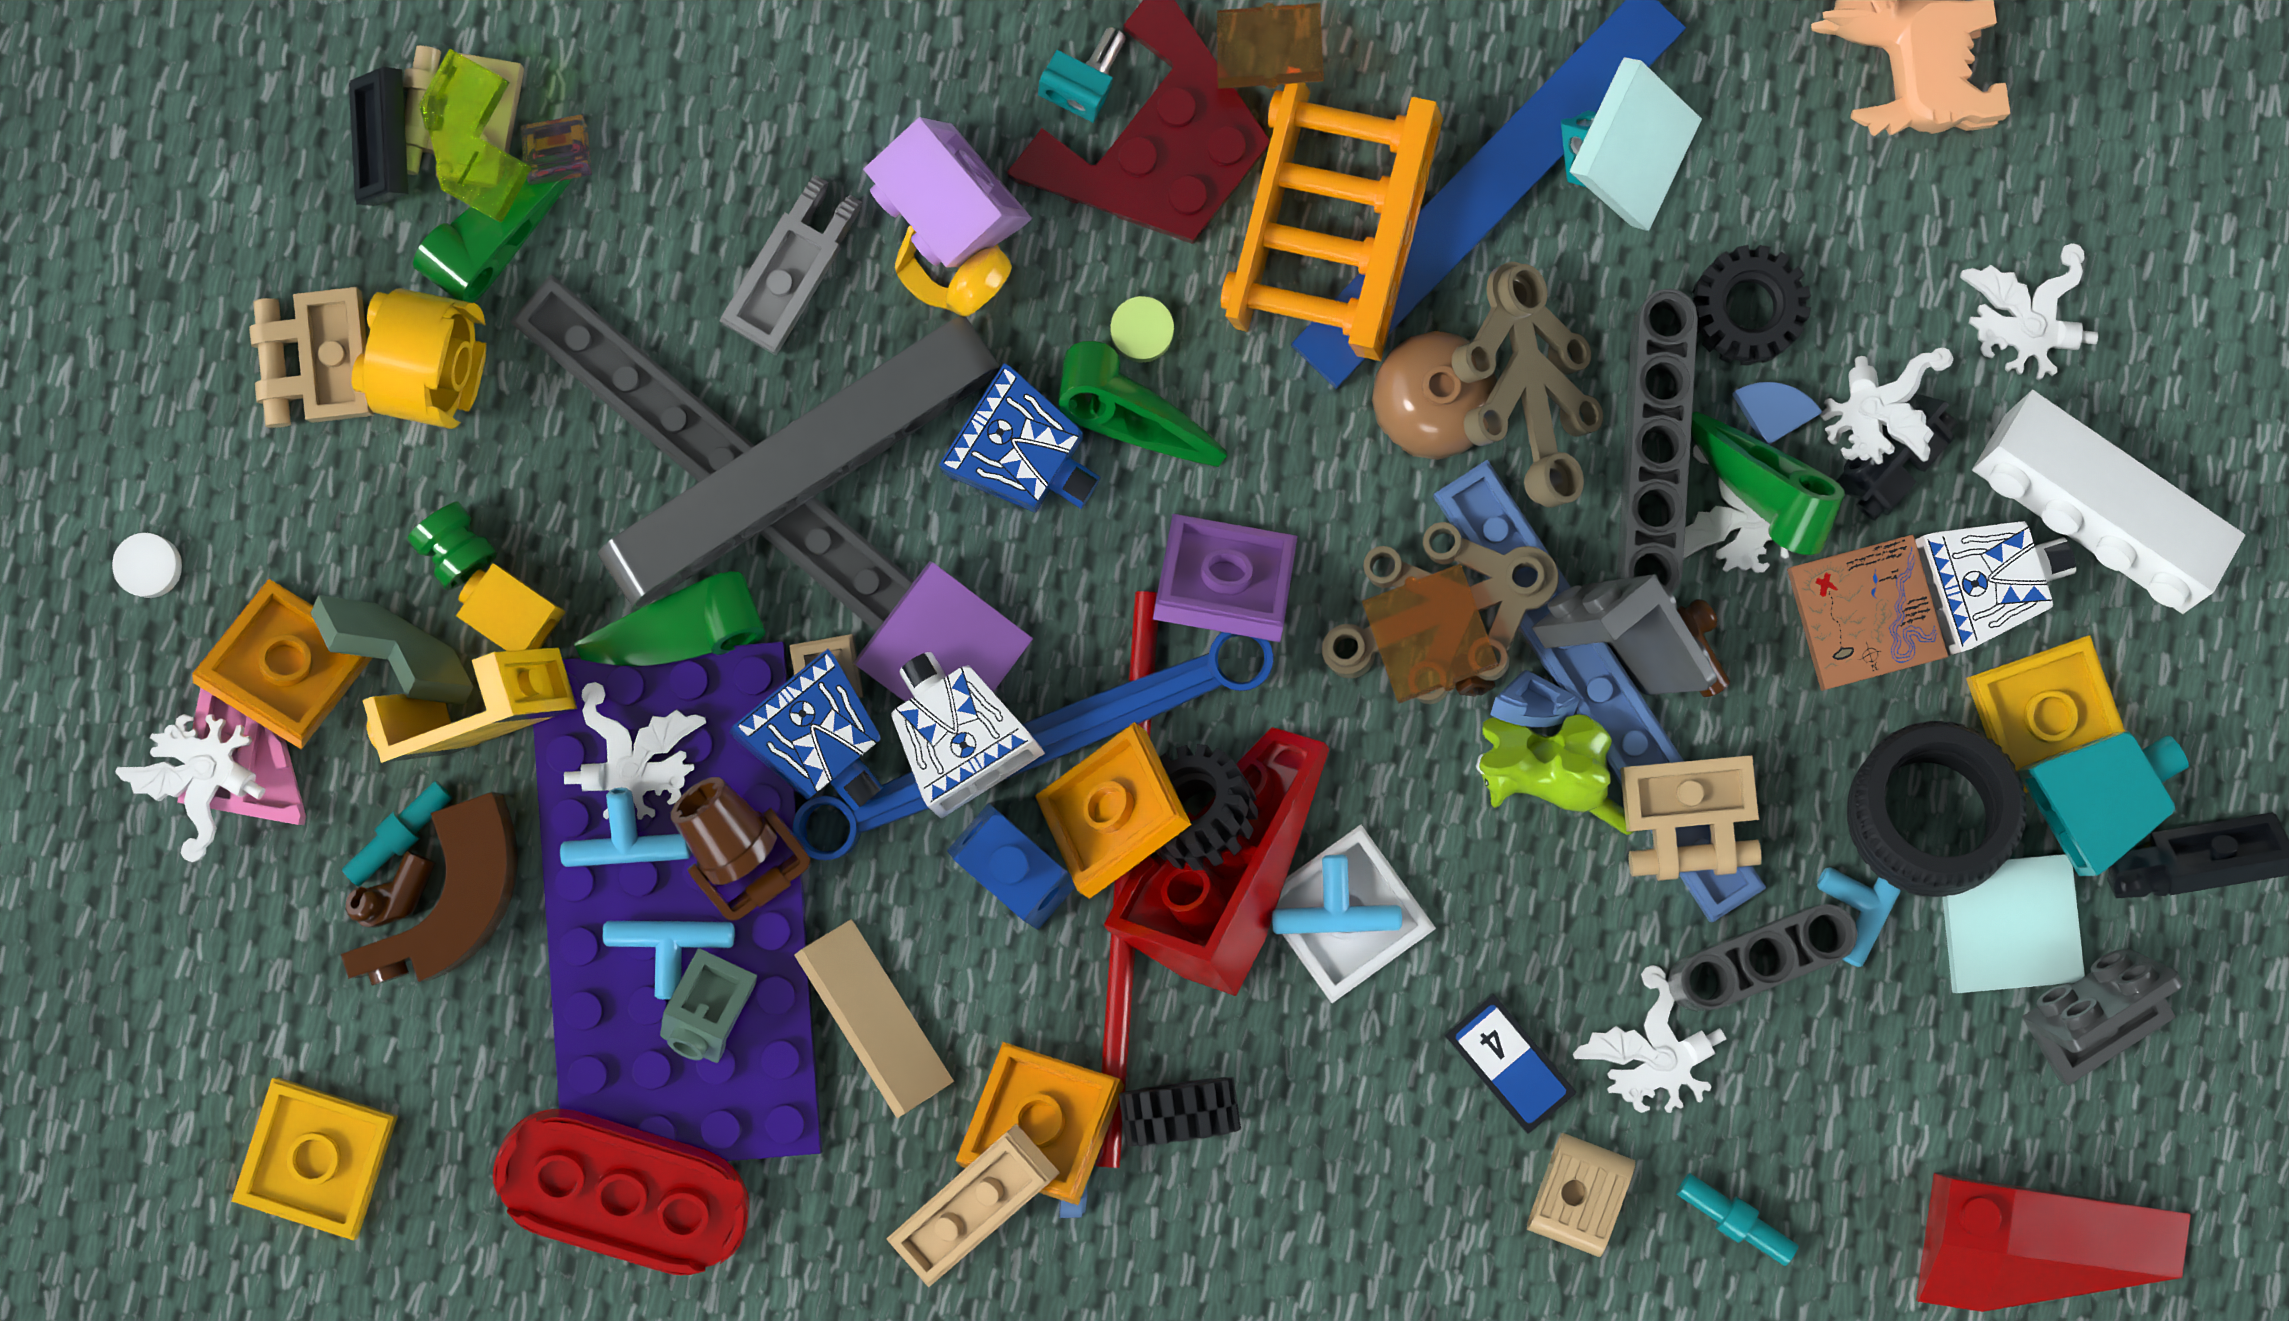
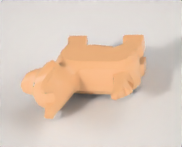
M1836 0L1834 10L1822 13L1825 20L1811 24V30L1814 32L1837 35L1859 45L1883 48L1889 54L1894 80L1895 101L1884 105L1855 109L1851 113V119L1862 126H1868L1870 134L1876 136L1885 129L1889 135H1894L1907 127L1931 134L1943 132L1953 127H1958L1965 131L1994 127L1998 124V121L2004 120L2010 115L2006 83L1993 84L1986 92H1982L1967 81L1973 73L1968 64H1972L1975 61V56L1970 52V49L1974 46L1972 40L1981 37L1982 29L1992 27L1997 23L1994 0Z

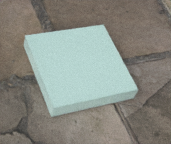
M1624 57L1570 168V173L1630 226L1649 231L1702 118L1642 61Z
M2066 854L2008 859L1990 878L1979 886L1961 894L1942 897L1952 993L2076 983L2085 977L2073 866Z

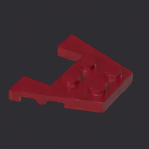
M1143 0L1124 23L1123 31L1172 68L1169 74L1098 164L1090 165L1041 128L1007 171L1010 179L1021 185L1039 188L1064 197L1067 201L1076 204L1082 203L1116 215L1119 219L1194 244L1268 150L1270 140L1176 1Z

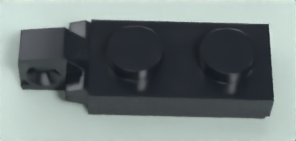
M2273 812L2152 832L2149 842L2136 846L2135 850L2128 851L2109 867L2107 881L2117 899L2146 897L2151 892L2155 896L2176 895L2289 876V838L2277 815Z

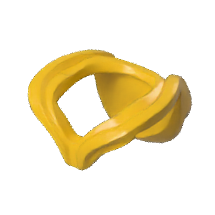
M911 225L907 229L895 262V271L898 278L920 301L933 307L950 310L965 317L970 316L981 308L999 291L1012 269L1010 260L997 244L994 247L982 249L971 256L958 269L949 287H942L930 279L915 259L914 254L917 248L913 244L911 237L916 231Z

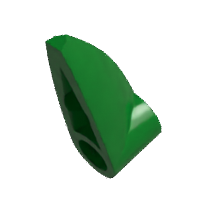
M569 160L555 164L550 163L547 164L549 169L545 171L541 170V168L530 170L493 189L464 211L450 225L443 223L434 228L420 244L414 256L413 268L453 298L474 303L497 279L578 172L575 164Z
M1082 341L1072 345L1066 351L1061 377L1059 408L1073 423L1129 444L1201 464L1219 467L1227 457V451L1185 413L1150 389L1121 374L1119 355L1107 344L1097 341Z
M1698 411L1693 412L1691 436L1698 448L1725 485L1749 508L1770 524L1768 532L1772 540L1791 552L1802 555L1819 554L1825 546L1845 496L1841 485L1794 457Z
M729 571L708 577L657 600L575 642L574 645L580 658L585 661L621 666H648L686 660L708 653L722 655L734 650L733 646L756 644L765 635V629L744 575L740 572Z

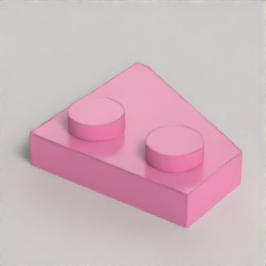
M200 688L192 730L196 729L198 731V738H207L211 729L205 718L207 715L213 714L216 721L220 718L226 720V724L221 732V739L223 743H226L233 736L237 725L244 726L243 736H250L252 743L249 746H241L234 749L231 756L235 762L255 773V783L265 788L264 795L257 799L248 793L243 797H238L222 786H219L209 803L210 809L290 824L305 825L306 813L286 740ZM186 791L178 797L177 803L184 804Z

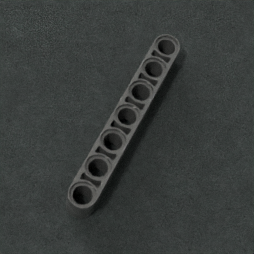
M959 316L952 319L616 535L598 551L597 556L633 608L636 609L649 604L984 387L996 377L1001 366L967 317Z

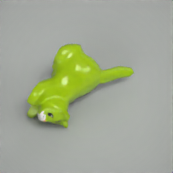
M1581 714L1568 716L1564 720L1561 730L1554 736H1542L1526 726L1505 722L1496 717L1489 718L1483 722L1482 735L1494 746L1491 750L1478 757L1476 768L1482 775L1485 786L1490 791L1491 805L1494 808L1499 807L1505 798L1514 793H1526L1540 797L1564 810L1581 813L1589 811L1623 834L1631 835L1634 832L1626 831L1624 808L1607 797L1608 785L1610 784L1607 753L1612 740L1610 734L1599 722Z

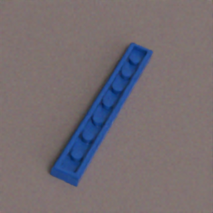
M1625 0L1419 212L1388 336L1564 156L1561 120L1566 118L1572 119L1587 110L1598 112L1624 57L1640 60L1650 68L1683 34L1686 27L1657 0ZM1358 274L1334 300L1348 303L1352 297L1359 299L1365 275ZM1312 322L1291 344V347L1335 389L1367 359L1356 356L1348 344L1350 336L1343 335V328Z

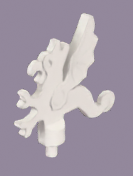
M2071 243L2063 247L2060 258L2063 265L2069 266L2068 272L2063 276L2048 279L2037 287L2032 300L2030 299L2027 285L2018 283L2014 272L2001 273L1992 265L1982 271L1974 268L1962 270L1960 278L1983 293L1996 309L2008 310L2013 316H2002L1986 304L1979 305L1977 310L1981 317L1969 318V324L1978 330L1977 337L1982 342L1980 350L1984 356L1994 357L1995 354L1991 351V347L1994 344H1998L2001 350L2006 349L2007 345L2014 346L2018 351L2017 359L2006 363L2005 370L2009 372L2011 369H2016L2017 374H2022L2025 361L2033 355L2038 361L2039 369L2036 379L2039 381L2044 377L2045 373H2049L2051 376L2057 373V367L2047 357L2048 349L2079 350L2081 343L2097 344L2098 332L2083 331L2082 323L2056 320L2057 299L2065 292L2076 287L2083 273L2081 263L2085 258L2084 251L2080 245Z
M1938 348L1932 353H1922L1910 360L1897 381L1880 387L1878 386L1877 371L1868 365L1867 357H1856L1855 367L1848 374L1851 394L1849 401L1840 404L1832 398L1826 399L1824 404L1827 406V409L1823 410L1820 414L1825 421L1834 416L1843 415L1836 424L1825 428V431L1830 435L1827 438L1829 442L1833 445L1837 444L1842 433L1851 429L1854 434L1850 435L1848 440L1854 443L1852 449L1844 447L1841 449L1845 459L1854 460L1859 457L1861 460H1867L1872 458L1877 464L1883 463L1882 454L1884 452L1887 454L1894 453L1895 449L1892 443L1883 435V424L1887 426L1888 433L1893 439L1907 445L1923 462L1928 460L1931 451L1928 442L1934 433L1926 426V415L1923 411L1914 410L1909 403L1905 402L1909 401L1918 390L1922 375L1927 368L1932 366L1934 370L1942 371L1951 366L1953 356L1950 350Z
M1696 444L1693 448V457L1700 463L1709 464ZM1719 477L1718 487L1721 498L1732 508L1715 506L1711 512H1698L1695 522L1685 527L1683 560L1704 547L1724 542L1729 532L1741 529L1734 541L1716 551L1715 558L1727 560L1722 569L1726 573L1736 567L1745 571L1751 568L1755 573H1763L1770 565L1768 562L1765 564L1758 563L1757 556L1766 554V549L1763 546L1766 541L1772 540L1768 532L1770 524L1741 501ZM1781 547L1780 556L1784 559L1789 558L1788 550Z
M597 682L587 684L582 690L581 698L585 702L582 712L586 724L607 740L608 762L581 764V771L564 772V784H581L582 791H610L619 787L627 788L632 791L633 803L638 810L637 818L642 820L645 814L653 818L655 816V809L644 805L643 795L646 791L655 790L656 795L660 796L663 790H668L672 794L667 803H676L681 797L679 789L685 784L684 776L694 770V764H683L682 761L686 758V752L681 750L662 762L647 761L654 754L668 753L682 737L705 724L706 719L696 714L686 717L678 710H675L667 717L652 716L649 726L639 729L633 750L628 729L618 721L604 717L596 710V705L603 703L605 698L603 685ZM608 808L603 813V817L606 819L609 818Z
M185 714L176 718L175 725H168L164 733L151 734L150 739L158 743V747H153L150 751L153 757H175L185 763V765L176 767L169 762H161L146 767H117L115 771L121 780L130 782L134 794H149L156 801H161L168 795L179 797L186 791L184 804L187 815L196 825L199 833L197 839L189 838L185 841L180 852L183 858L190 862L201 860L206 854V847L214 840L217 828L212 818L209 803L219 786H222L238 797H243L248 793L260 799L265 793V788L255 783L256 774L235 762L231 756L234 749L241 746H249L252 743V738L250 736H243L244 726L237 725L233 736L226 743H223L221 732L226 724V720L220 718L216 721L213 714H209L205 718L211 729L208 737L205 739L198 738V731L196 729L187 731L186 724L194 721V717Z
M1652 965L1646 967L1641 974L1645 986L1649 989L1658 988L1660 992L1657 1002L1647 1013L1644 1023L1648 1041L1635 1030L1624 1032L1615 1026L1607 1033L1592 1032L1589 1043L1579 1046L1572 1055L1574 1059L1606 1060L1621 1065L1631 1060L1644 1062V1064L1634 1070L1611 1069L1607 1075L1609 1079L1615 1080V1084L1607 1088L1608 1092L1622 1094L1626 1102H1632L1634 1109L1643 1113L1650 1110L1649 1106H1645L1641 1102L1643 1096L1647 1095L1653 1098L1655 1095L1654 1090L1661 1087L1667 1089L1670 1099L1664 1109L1667 1113H1671L1674 1106L1679 1109L1683 1108L1678 1092L1681 1084L1687 1085L1694 1092L1697 1102H1702V1092L1704 1090L1710 1091L1711 1085L1708 1082L1693 1079L1690 1070L1692 1066L1714 1055L1715 1052L1712 1047L1726 1040V1037L1719 1028L1706 1036L1701 1030L1687 1039L1678 1042L1667 1024L1675 1000L1670 994L1664 971L1660 967Z

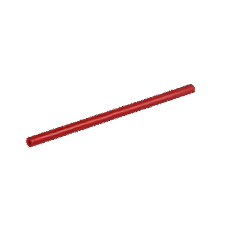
M1135 592L1129 681L1155 672L1159 621L1153 619L1157 598L1156 592ZM1152 718L1138 724L1146 730L1149 738ZM1140 863L1115 880L1113 906L1132 871ZM1111 933L1101 1073L1120 1079L1124 1084L1122 1092H1125L1135 947ZM1120 1100L1114 1111L1094 1166L1120 1168L1123 1133Z

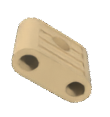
M1561 1133L1531 1210L1527 1230L1601 1257L1610 1239L1632 1179L1635 1160Z

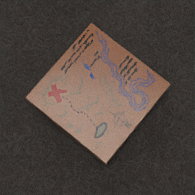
M1914 535L1787 569L1821 691L1948 657Z

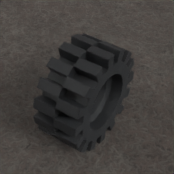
M1749 245L1739 246L1731 253L1726 251L1718 256L1695 283L1692 293H1694L1692 302L1697 311V335L1701 333L1705 339L1702 345L1709 352L1715 349L1721 354L1719 359L1728 363L1732 360L1741 361L1740 365H1752L1757 361L1767 362L1790 347L1805 329L1803 324L1809 319L1811 307H1806V301L1811 297L1809 285L1802 286L1800 279L1804 276V273L1799 266L1793 270L1786 263L1790 257L1783 252L1775 256L1769 253L1771 247L1759 245L1755 250H1749ZM1745 282L1755 283L1762 286L1770 294L1773 302V314L1765 326L1757 329H1746L1732 321L1726 309V299L1730 289L1737 284Z
M1197 744L1195 755H1193L1188 746L1184 745L1176 748L1178 758L1173 761L1167 753L1159 757L1181 804L1200 792L1213 791L1216 793V797L1212 806L1204 815L1191 821V825L1157 849L1156 852L1164 861L1168 859L1174 867L1183 869L1187 862L1193 871L1204 870V858H1208L1214 867L1224 863L1220 852L1228 848L1233 855H1236L1242 849L1236 840L1239 835L1250 839L1254 829L1248 820H1257L1258 808L1253 803L1257 798L1254 790L1233 759L1230 760L1224 751L1216 748L1213 753L1208 745Z
M1234 1077L1191 1080L1119 1093L1125 1143L1129 1147L1160 1145L1177 1141L1184 1142L1241 1130Z

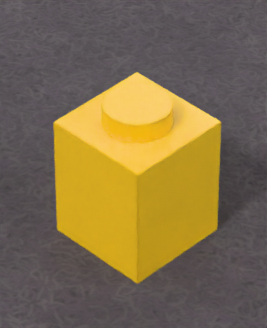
M492 563L487 572L479 569L467 581L458 598L463 603V606L456 616L504 650L515 651L540 649L566 611L504 568Z

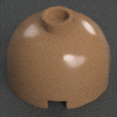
M1432 331L1409 337L1388 353L1375 375L1372 403L1377 423L1383 432L1390 437L1392 442L1402 447V450L1412 456L1439 460L1460 455L1474 445L1465 433L1464 418L1471 409L1485 405L1497 383L1495 371L1491 376L1473 383L1463 382L1456 376L1452 367L1453 352L1459 346L1470 343L1469 340L1459 334ZM1471 354L1472 363L1474 367L1477 369L1476 360ZM1483 418L1484 426L1486 430H1488V423L1486 419Z

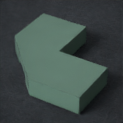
M318 595L311 615L330 652L389 660L408 698L459 705L466 704L473 685L452 647L377 603Z

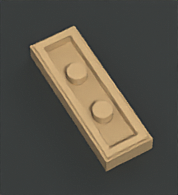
M852 919L812 942L794 955L896 1118L904 1115L954 1082Z
M1016 1123L887 1238V1241L922 1281L930 1287L1048 1185L1060 1172Z

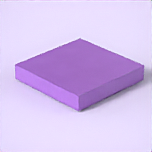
M1173 514L1153 619L1280 642L1298 536Z
M929 561L853 663L904 702H907L914 696L899 671L912 658L926 652L933 653L946 676L963 666L969 665L990 690L994 692L1033 638L935 563Z

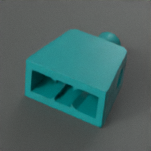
M2129 731L2106 735L2031 763L2017 771L2078 876H2097L2106 871L2175 811V805L2162 783L2187 769L2189 764L2182 748L2171 736L2166 735L2146 748L2141 749L2134 736Z

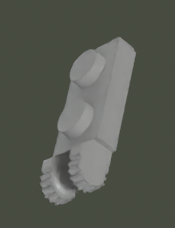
M817 175L808 182L790 213L784 212L720 319L722 325L775 356L779 353L841 250L839 244L845 238L862 206L860 200L848 195L838 205L832 220L823 234L806 225L815 210L822 204L827 193L829 182Z

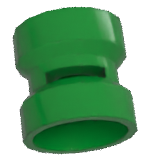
M458 501L450 503L432 513L420 522L407 538L419 555L433 556L431 561L435 565L434 576L447 591L467 582L476 571L486 568L498 554L487 538L477 536L473 531H468L471 517Z

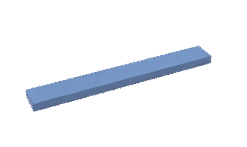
M1488 460L1434 493V499L1449 522L1458 529L1462 538L1503 555L1522 546L1536 547L1549 555ZM1531 567L1521 568L1515 574L1514 582L1520 587H1530L1536 582L1538 572ZM1559 569V585L1553 598L1571 588ZM1548 603L1539 609L1526 611L1519 630L1555 685L1580 699L1575 715H1586L1594 719L1610 734L1612 742L1607 753V764L1621 787L1620 768L1684 762L1607 642L1544 648L1532 627L1550 613L1547 607ZM1710 824L1675 828L1677 847L1710 844L1711 842ZM1752 866L1737 867L1735 874L1717 876L1714 874L1713 869L1679 872V876L1709 922L1716 921L1766 888Z

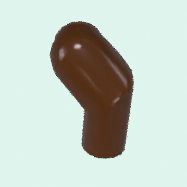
M1695 599L1686 608L1680 605L1677 612L1692 636L1704 645L1709 654V664L1717 676V681L1707 690L1699 692L1703 697H1711L1723 691L1729 685L1730 680L1703 635L1716 628L1717 616L1705 600Z
M406 851L393 881L369 888L361 886L350 892L345 903L347 915L360 925L372 928L408 918L415 911L436 863L416 853Z

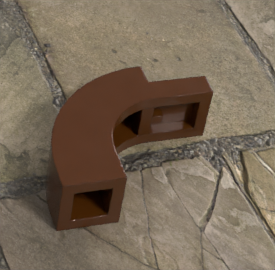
M490 792L431 813L446 862V878L441 897L432 912L413 928L342 953L341 957L349 979L369 976L371 985H378L409 974L406 962L412 961L418 982L430 981L461 966L487 943L508 909L516 884L518 869L516 833L504 794Z

